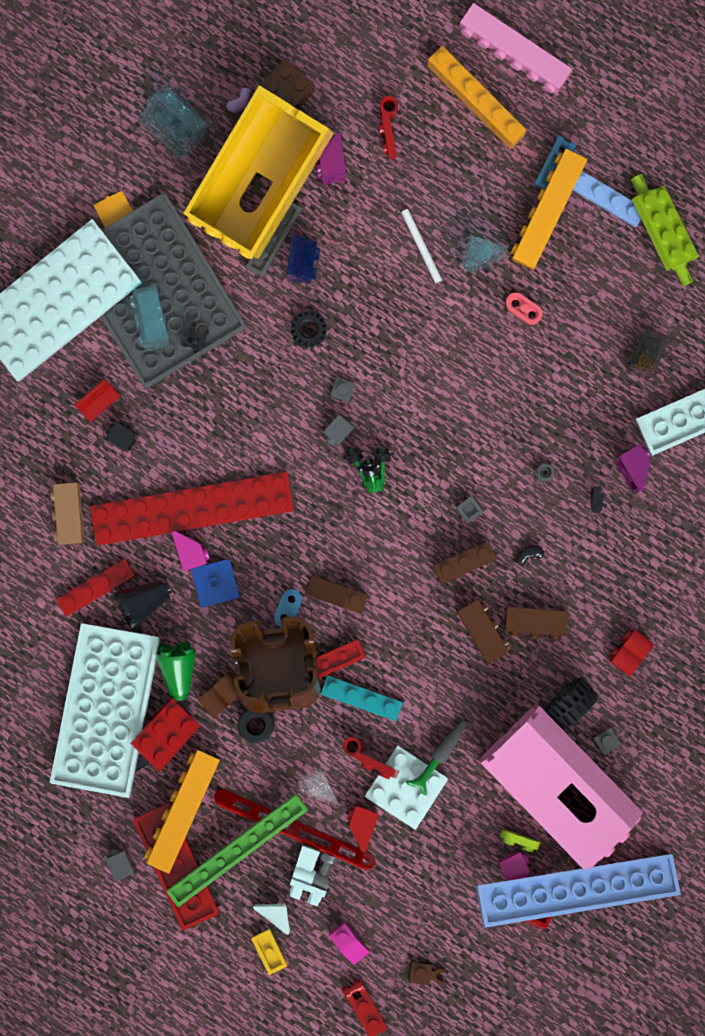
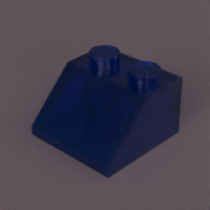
M292 234L286 272L288 281L311 285L312 279L316 280L317 268H314L315 260H319L320 248H317V242Z

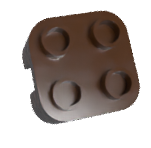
M284 617L281 619L282 628L262 630L259 621L245 622L239 625L232 633L231 652L235 660L237 676H234V686L243 706L249 711L266 713L300 709L312 705L317 700L320 694V679L316 644L310 625L302 618Z

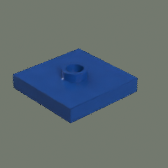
M230 559L191 569L201 608L240 598Z

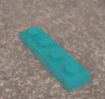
M328 675L321 692L323 696L393 721H397L403 704L401 701Z

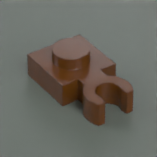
M412 961L409 983L430 985V980H434L437 984H444V980L438 979L437 974L446 973V969L439 967L432 970L431 963Z

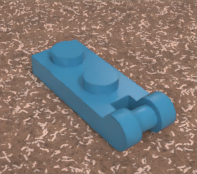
M558 135L534 186L546 189L548 185L546 178L550 170L555 171L557 164L554 162L559 154V148L561 147L573 152L576 147L575 143L572 141L569 143L564 140V137Z

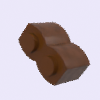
M229 673L226 675L220 674L214 680L216 684L211 689L207 686L198 694L201 697L198 700L199 703L213 718L238 697L234 686V679Z

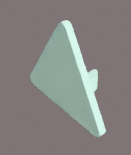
M281 903L254 905V910L287 935L290 933L286 905Z

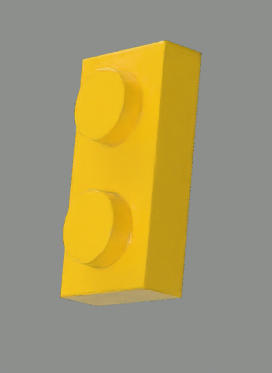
M270 928L251 938L269 975L287 967L288 964Z

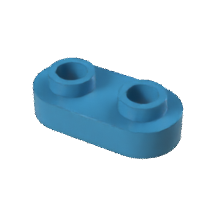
M289 589L285 591L274 615V621L281 628L282 621L280 616L286 614L288 617H296L302 596L297 590ZM290 595L295 596L296 600L294 603L288 601Z

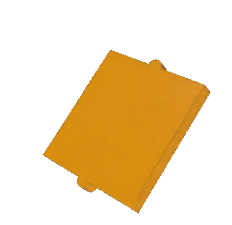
M123 191L110 197L106 196V199L93 205L105 228L133 211Z

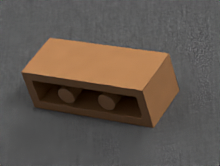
M80 483L54 484L53 489L50 490L51 501H54L55 509L52 510L53 521H56L57 528L54 529V540L58 541V545L85 543Z

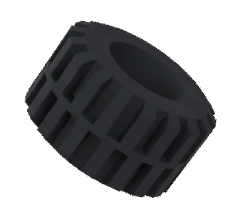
M582 677L576 678L550 701L545 712L564 730L581 719L593 707L599 695Z

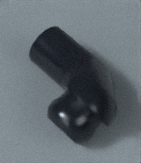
M538 545L526 546L515 559V562L523 567L528 558L536 557L541 559L544 556V550Z

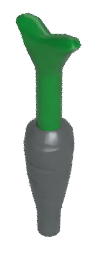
M461 720L434 749L432 753L433 759L422 774L413 780L406 781L407 785L418 787L421 793L427 796V779L437 765L444 763L450 756L463 730L468 725L465 721Z

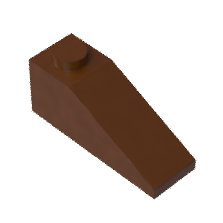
M311 576L305 593L311 597L359 614L363 613L369 596L315 576Z

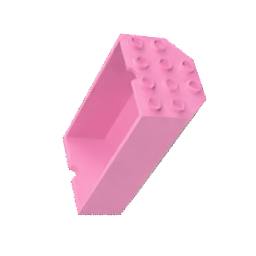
M537 704L526 712L479 759V762L584 870L592 868L604 856L609 857L615 851L614 846L619 841L623 843L630 836L629 832L634 825L642 818L643 812ZM571 783L594 805L596 815L592 821L581 822L557 798Z

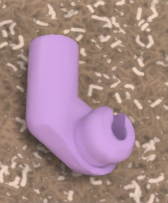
M242 88L239 98L228 101L226 105L227 110L233 113L244 110L248 105L251 90Z

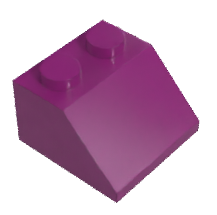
M336 133L319 157L320 162H316L318 179H322V184L346 182L341 133Z
M640 444L614 459L634 494L644 489L651 462L648 450Z

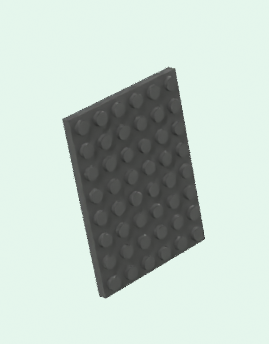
M165 192L102 229L142 281L138 287L106 311L101 318L145 390L247 329L246 324ZM192 322L195 323V326L192 327L191 334L195 337L202 339L206 331H210L203 346L200 344L199 351L196 350L195 353L193 352L194 349L190 346H182V340L186 339L185 333ZM190 337L189 340H188L189 342H191V343H193V344H195V345H196L197 342H198V341H196L195 339H193V338H191V337Z

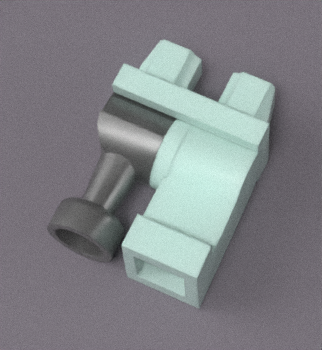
M303 844L290 882V897L300 900L302 891L305 890L310 892L307 903L318 906L321 898L325 897L329 885L328 876L331 864L335 865L338 858L323 852L321 860L324 862L320 871L313 870L320 850Z

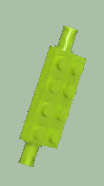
M642 174L633 177L630 181L638 196L634 197L632 201L666 271L670 269L675 271L682 287L692 283L694 280L686 265L699 256L665 186L649 190Z

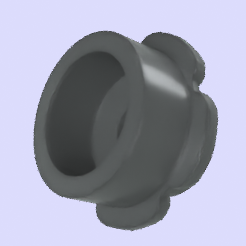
M541 463L535 469V475L541 482L551 481L554 478L555 470L552 465Z

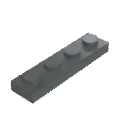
M294 203L291 204L259 259L254 257L252 260L250 259L246 269L264 278L302 211L301 207Z

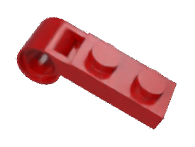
M386 96L381 100V123H378L379 133L384 135L385 142L382 143L384 155L388 154L389 160L397 158L390 119L395 117L398 112V101L392 96ZM386 104H391L394 106V109L392 111H386L384 109V106Z
M350 737L344 741V752L362 762L361 767L372 771V768L380 771L378 775L388 780L390 777L397 778L399 770L363 754L365 745L362 740ZM353 742H357L358 749L352 753L350 745Z

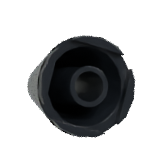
M160 580L113 593L115 601L119 600V610L126 623L130 624L132 629L169 600V594L172 591L167 582L163 583Z

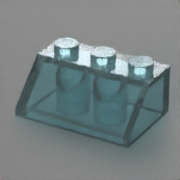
M168 85L154 92L139 119L141 124L181 160L204 138L211 126L204 117Z

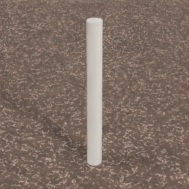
M409 210L402 211L401 214L435 284L442 281Z

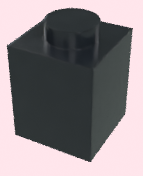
M118 422L115 425L111 424L106 431V439L126 453L129 452L138 439L136 434Z

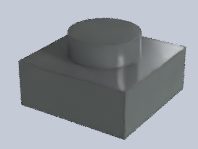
M337 377L330 397L349 403L356 384Z
M472 496L456 507V510L467 524L484 512Z
M611 727L593 737L603 755L621 745Z

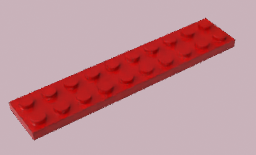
M287 472L90 506L97 546L294 511Z

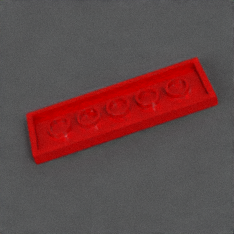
M170 802L133 819L146 851L148 847H153L154 833L157 827L161 829L164 822L161 818L165 809H170ZM186 837L170 873L154 867L182 931L220 914L208 885L179 907L176 906L166 892L168 888L199 866Z

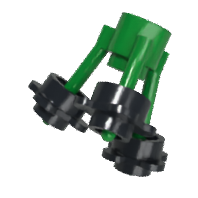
M384 447L378 448L377 452L371 453V455H375V461L379 462L367 459L363 461V465H360L359 460L364 458L362 455L364 451L350 448L346 452L347 456L344 457V460L346 459L349 464L355 463L368 493L382 491L383 483H386L384 476L385 462L391 461V455H394V453L389 452V449Z

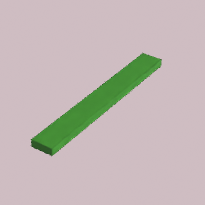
M297 793L168 888L166 892L177 907L181 906L307 812V806Z

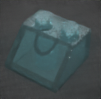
M470 234L460 265H463V269L470 272L480 271L503 260L508 247Z

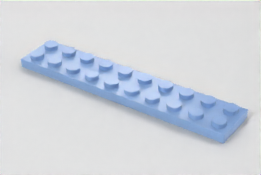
M673 854L596 866L586 870L577 869L476 886L483 928L681 895Z

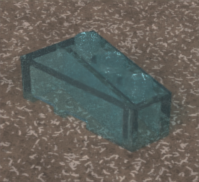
M152 285L132 290L133 296H130L132 308L136 309L137 315L134 318L136 326L140 330L139 341L141 347H144L147 352L170 347L157 286Z

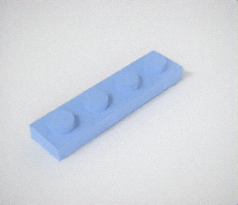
M581 172L573 191L636 228L641 217L633 201L585 172Z

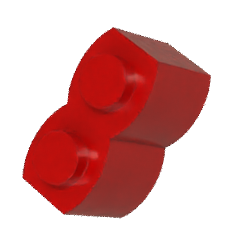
M636 630L627 631L621 638L623 641L619 648L615 647L609 654L611 657L609 662L627 676H631L654 646L651 641Z

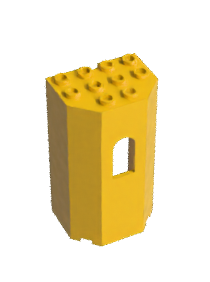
M259 85L183 214L188 216V222L200 228L202 226L205 227L204 232L212 237L222 239L221 242L239 250L238 253L251 260L253 257L259 259L334 133L326 126ZM258 172L273 183L258 208L254 212L247 213L241 208L240 200Z

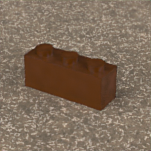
M488 541L434 565L433 569L440 584H443L497 560Z
M475 600L458 610L457 614L484 660L489 664L508 653L507 647L510 645L504 636L500 637L498 634L499 626L494 618L490 620L486 614L489 610L484 601L479 602V600Z
M506 607L504 631H509L511 636H521V632L529 633V637L541 638V634H549V639H561V636H566L568 612Z

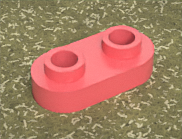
M512 293L507 297L505 303L507 310L523 322L535 325L541 320L542 310L531 300L520 293ZM512 301H518L519 306L514 307L512 305ZM534 312L535 318H529L528 313Z

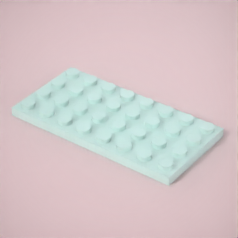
M93 219L0 293V360L18 382L142 283Z
M81 623L50 778L51 784L130 798L139 752L129 743L144 728L160 637Z

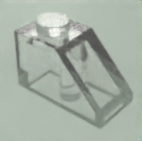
M321 766L299 777L300 782L297 785L302 794L306 793L309 798L334 806L339 804Z

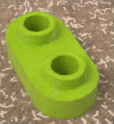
M502 829L500 837L503 838V843L514 846L515 843L520 844L523 850L533 852L534 849L538 850L541 843L536 839L506 829Z

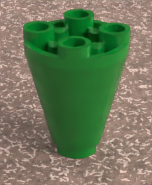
M188 642L179 643V646L173 647L170 645H160L158 647L159 650L156 652V659L169 695H171L173 700H185L188 698L196 649L191 647V643Z

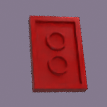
M170 698L129 744L157 771H161L200 725Z

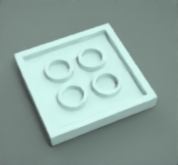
M397 745L386 762V765L400 771L397 778L390 777L388 780L378 775L365 797L416 830L448 778L434 770L426 781L427 796L423 795L418 787L407 785L406 781L419 777L428 765Z

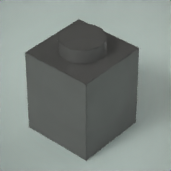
M338 415L323 432L326 436L324 440L332 447L334 444L339 447L354 430V427L341 415Z
M120 848L109 852L110 856L105 860L115 882L135 873L136 869L127 848L122 851Z

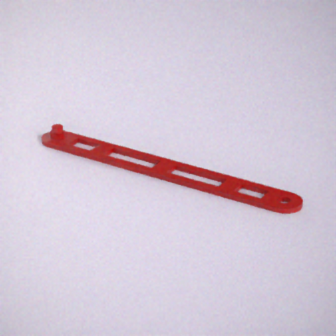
M224 789L218 790L214 794V801L217 805L254 822L262 819L258 817L259 812L269 814L273 811ZM235 801H238L251 808L249 812H246L233 805ZM298 821L290 823L289 830L284 828L279 832L363 870H371L376 864L375 858L370 853L362 852L359 848ZM300 829L331 842L330 848L298 835ZM340 847L355 853L354 859L339 853ZM363 859L368 860L369 863L363 862Z

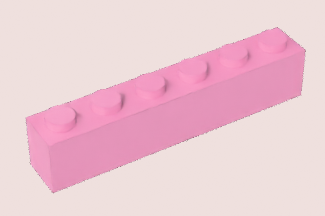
M474 3L460 22L459 29H461V33L468 38L473 37L482 48L491 49L497 58L507 60L512 68L517 71L522 70L530 80L543 84V88L550 93L555 92L557 94L572 72V68Z

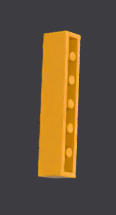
M443 46L428 59L427 66L509 149L525 136L526 129Z
M565 149L563 153L559 152L554 162L557 164L555 171L550 170L546 178L548 185L545 190L541 189L537 197L539 204L537 208L532 207L528 218L531 220L528 226H523L519 234L522 237L520 243H515L510 252L513 255L511 260L531 270L535 268L588 159L568 149Z
M196 750L195 753L191 752L187 760L189 767L186 772L183 771L178 780L181 785L178 791L174 790L171 795L170 801L172 805L170 809H165L161 818L164 821L161 829L157 827L154 833L153 847H148L145 853L146 864L170 873L220 761L219 759L199 750Z

